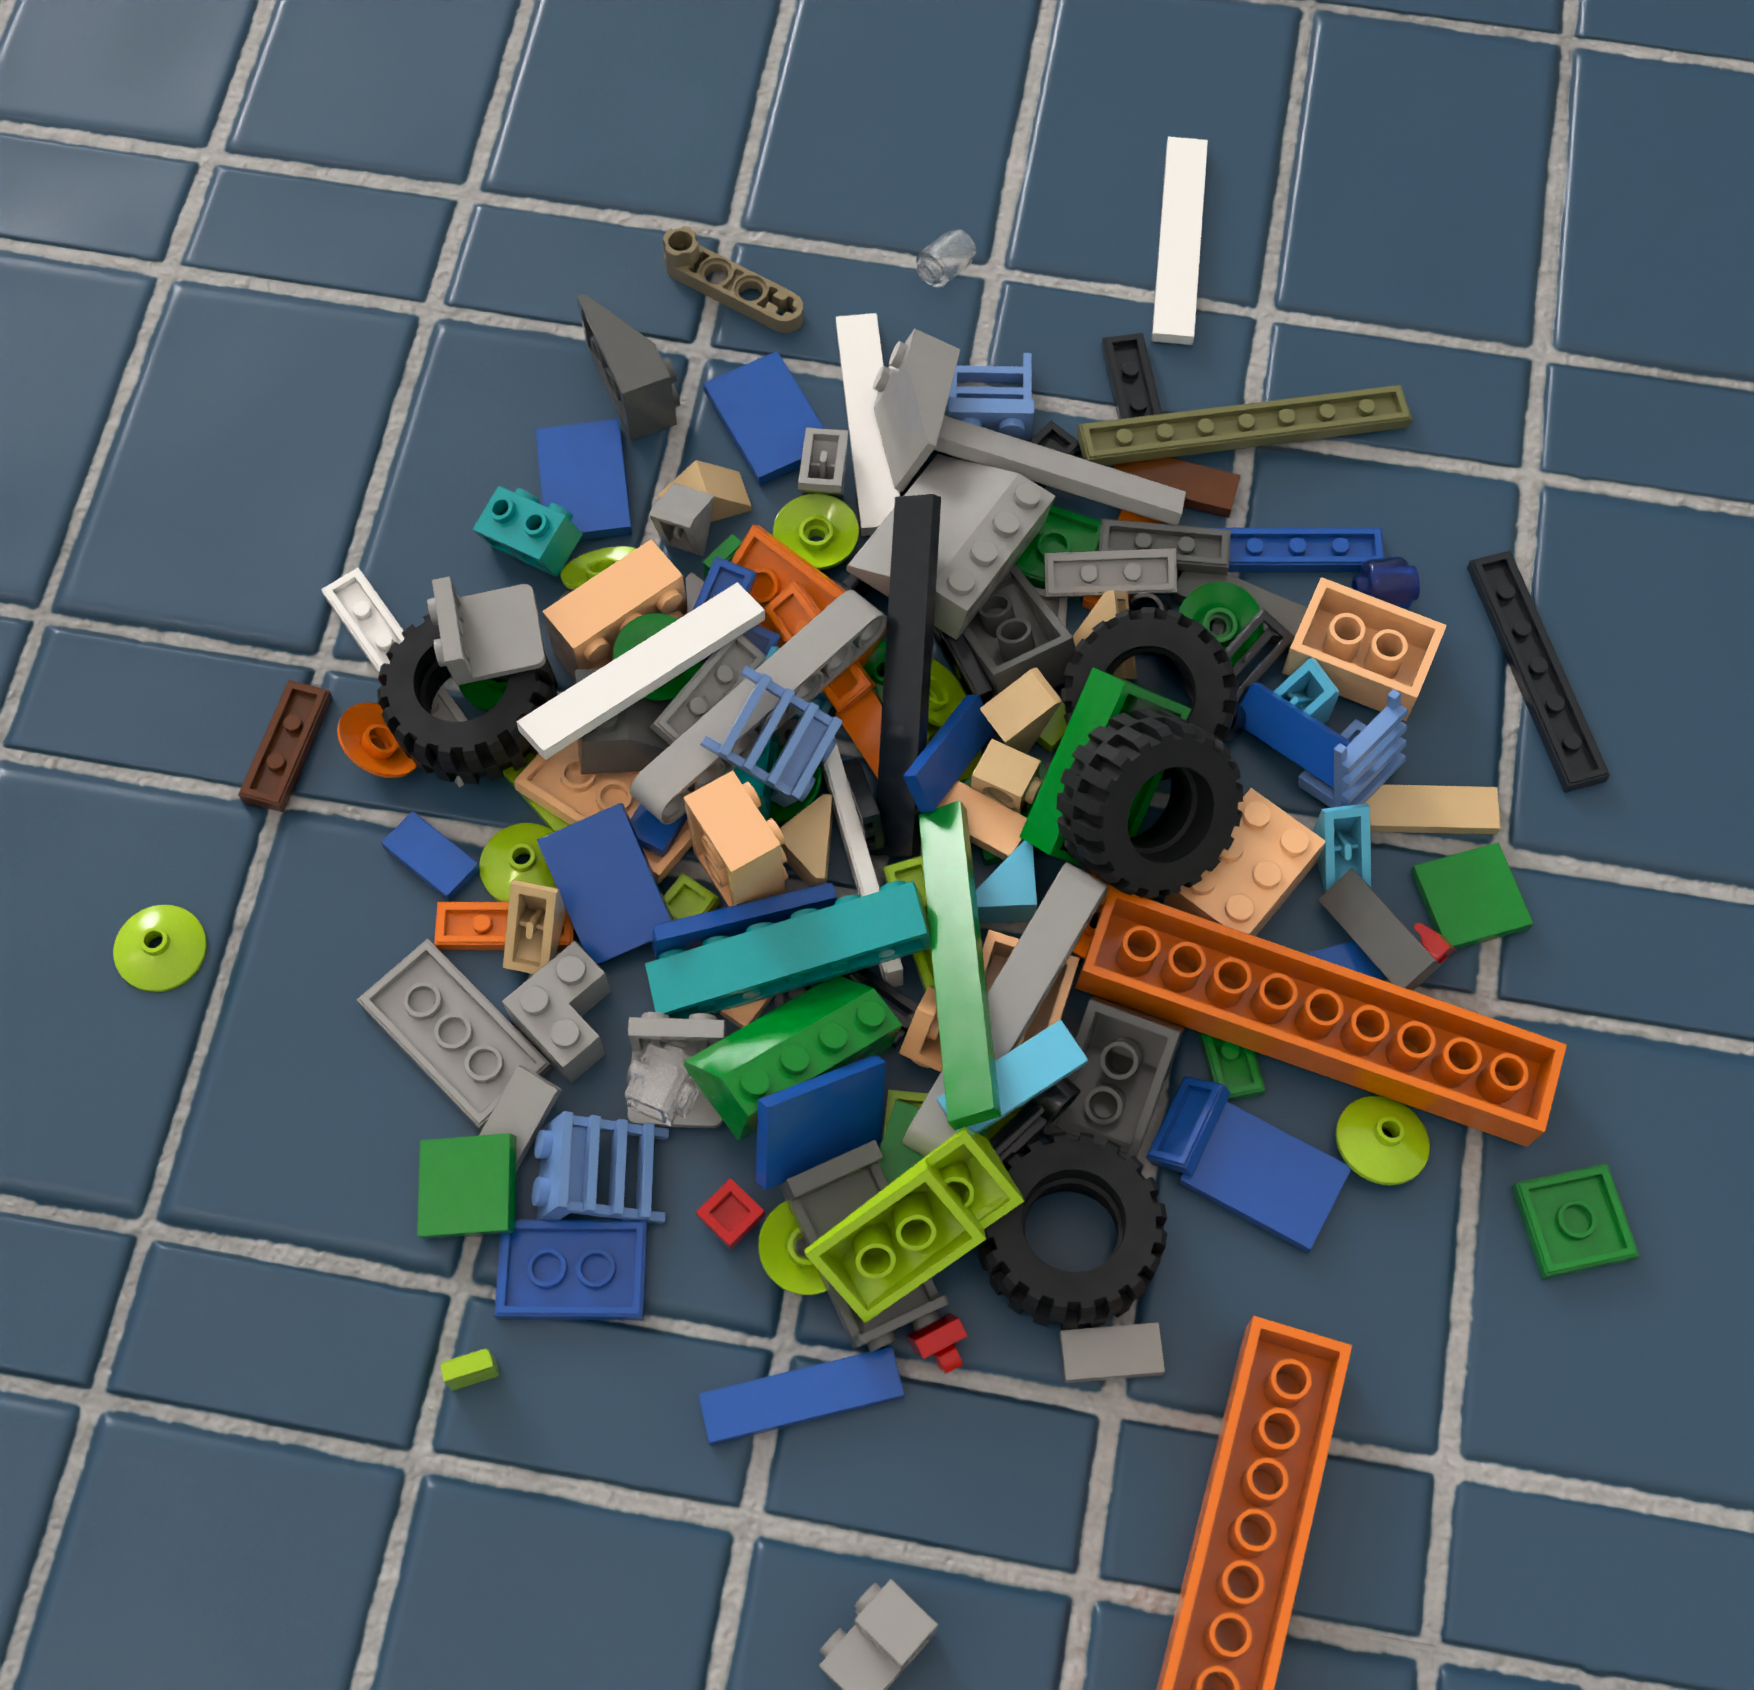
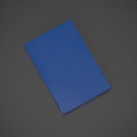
M778 351L703 383L706 396L759 486L800 468L806 428L825 429Z
M619 419L535 429L542 504L549 507L550 503H555L569 511L573 515L571 522L583 533L579 541L631 535L632 526Z
M623 803L614 805L537 840L557 889L560 890L564 905L583 950L597 965L652 942L653 926L673 920Z
M874 1054L758 1099L756 1183L765 1190L784 1183L795 1175L873 1140H876L877 1144L881 1143L886 1061Z
M1227 1101L1193 1176L1183 1173L1178 1184L1296 1248L1309 1253L1351 1168L1342 1161Z
M515 1219L514 1233H500L495 1303L496 1319L644 1321L648 1240L647 1220Z

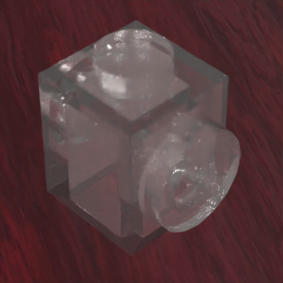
M649 1044L643 1057L637 1055L633 1059L626 1076V1081L629 1082L624 1096L628 1108L671 1127L677 1115L685 1118L693 1107L700 1089L683 1066L684 1061L689 1059L690 1056L681 1049L671 1045H664L663 1049Z

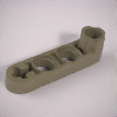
M683 226L679 229H669L664 234L662 241L665 268L668 275L674 280L776 332L791 333L797 331L802 326L804 321L803 301L796 293L699 245L696 232L689 227ZM714 271L724 272L728 276L721 283H711L706 280V277ZM754 288L762 293L761 297L754 301H747L740 297V294L746 289ZM792 309L793 314L786 311ZM778 311L786 312L783 316L778 315Z

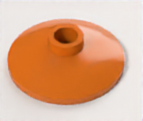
M360 703L347 709L338 723L337 735L343 751L357 766L373 775L385 778L404 777L417 768L413 759L406 756L386 725L382 716L383 710L379 703Z

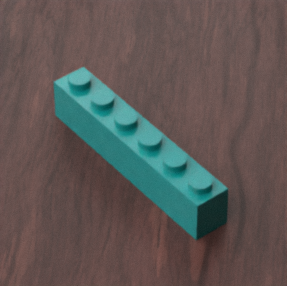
M893 881L881 886L879 892L865 896L847 895L836 900L833 906L820 910L814 908L802 909L794 912L790 919L774 924L771 922L756 923L749 926L745 933L732 937L714 936L704 940L702 946L687 951L682 949L668 950L661 953L657 960L645 963L655 1012L669 1015L670 1018L689 1019L690 1015L696 1013L713 1015L720 1013L722 1010L743 1006L931 948L929 921L922 895L913 881L908 883L905 881Z

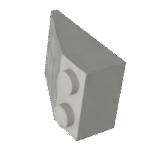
M915 328L905 343L898 341L889 360L890 366H882L873 384V389L878 391L874 412L893 485L900 492L904 491L937 446L960 353L959 348Z

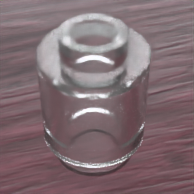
M956 229L953 232H945L917 254L916 263L919 277L928 285L939 288L945 286L972 263V258L976 254L974 242L962 230Z

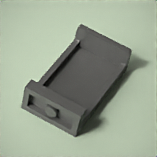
M876 1140L787 1179L780 1186L807 1247L889 1185L878 1163L883 1158V1155ZM818 1270L853 1349L867 1344L870 1352L897 1340L893 1330L908 1323H911L914 1331L940 1320L941 1317L937 1309L950 1304L946 1294L943 1296L939 1295L932 1278H930L877 1316L864 1323Z

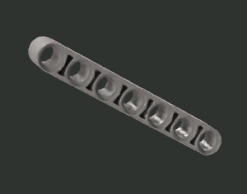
M845 591L755 671L760 674H767L772 677L771 680L785 689L790 688L796 692V696L809 703L877 642L887 627L888 618L856 591ZM748 679L743 680L649 763L633 780L630 787L631 796L663 824H671L686 813L685 796L736 768V766L702 747L700 743L705 736H708L722 744L753 690L755 683ZM766 690L764 691L731 751L744 759L747 757L778 702V697ZM788 705L773 734L798 713L799 710Z
M1067 862L1058 873L987 994L995 1061L1015 1049L1020 1043L1109 887L1108 884ZM943 1070L902 1140V1144L924 1157L957 1133L948 1123L946 1115L937 1103V1098L945 1093Z

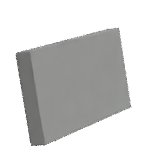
M428 938L357 999L359 1005L480 1131H482L517 1066H525L541 1077L545 1076L552 1069L550 1062Z

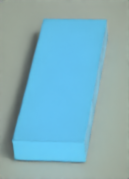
M1061 1019L995 1061L1001 1117L968 1126L967 1128L976 1133L982 1132L1088 1063V1058ZM944 1093L937 1098V1103L947 1117Z

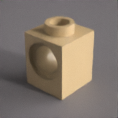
M991 739L972 773L971 788L1021 814L1026 802L1034 804L1044 781L1039 778L1041 760Z

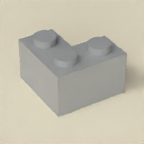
M573 941L506 997L502 1003L512 1023L569 1084H572L606 1055L600 1036L582 1016L611 992L605 972Z
M891 1579L883 1588L875 1582L854 1606L858 1616L854 1620L855 1625L846 1634L839 1628L819 1651L825 1657L819 1664L820 1670L840 1690H887L936 1634L938 1624Z

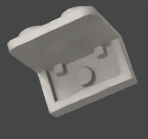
M450 576L432 580L434 598L427 600L428 610L433 626L439 625L441 637L434 639V650L439 666H447L456 685L541 668L545 664L546 657L535 593L530 585L520 584L460 597Z
M660 1012L643 1013L641 1017H629L628 1038L632 1048L627 1116L630 1123L639 1125L653 1123L655 1127L717 1128L722 1124V1118L684 1068L683 1063L690 1057L727 1037L725 1020H717V1017L705 1013L692 1014L689 1016V1019L670 1018L669 1015Z

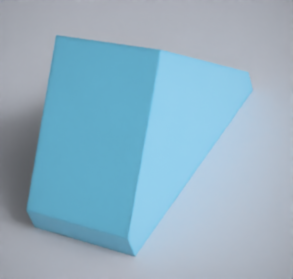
M1309 658L1273 691L1321 723L1329 721L1340 691L1315 658Z
M1365 803L1322 809L1313 832L1326 841L1317 861L1324 893L1351 868L1371 887L1370 806Z
M1024 840L976 889L979 924L1031 921L1037 909L1032 844Z

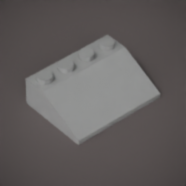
M937 454L904 496L935 494L941 497L934 626L957 640L1044 526L1055 495L1019 473ZM894 508L846 568V571L889 597Z

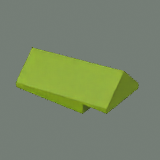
M963 1127L807 1247L805 1255L866 1323L985 1241L984 1229L1023 1203L1024 1199L989 1140L971 1129Z

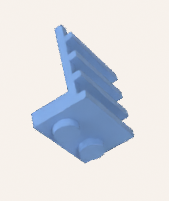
M1023 353V367L956 365L948 397V416L1029 442L1032 439L1034 421L1032 353ZM957 382L1023 383V388L957 386Z
M746 665L740 675L755 683V686L722 744H719L705 736L700 745L773 788L774 791L769 799L786 808L798 800L803 802L809 794L816 780L812 776L819 763H824L837 743L834 736L843 720L836 716H829L819 710L818 705L813 702H806L796 696L795 691L790 688H783L771 680L772 677L765 673L760 674ZM766 690L778 697L779 700L747 757L744 759L731 751ZM788 705H791L801 711L802 715L771 771L768 773L755 764Z
M1393 689L1387 695V706L1367 726L1355 719L1340 734L1351 741V743L1347 747L1339 743L1334 748V788L1307 770H1304L1298 776L1299 787L1330 808L1364 804L1406 761V756L1401 753L1406 747V740L1401 736L1407 731V725L1402 720L1408 715V709L1400 704L1401 693Z
M563 1111L546 1124L542 1130H539L535 1140L534 1154L537 1159H540L539 1177H536L531 1192L532 1205L537 1206L536 1220H561L570 1213L624 1220H647L649 1223L657 1224L665 1223L666 1212L651 1211L654 1139H668L669 1129L655 1127L653 1123L639 1125L628 1123V1120L625 1119L611 1121L601 1119V1116L597 1115L583 1117L573 1115V1112ZM600 1131L612 1133L608 1205L596 1204ZM627 1135L639 1137L635 1209L624 1207Z

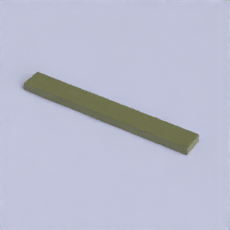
M1394 385L1084 423L1078 425L1077 436L1083 459L1105 466L1408 428L1412 417L1402 386Z

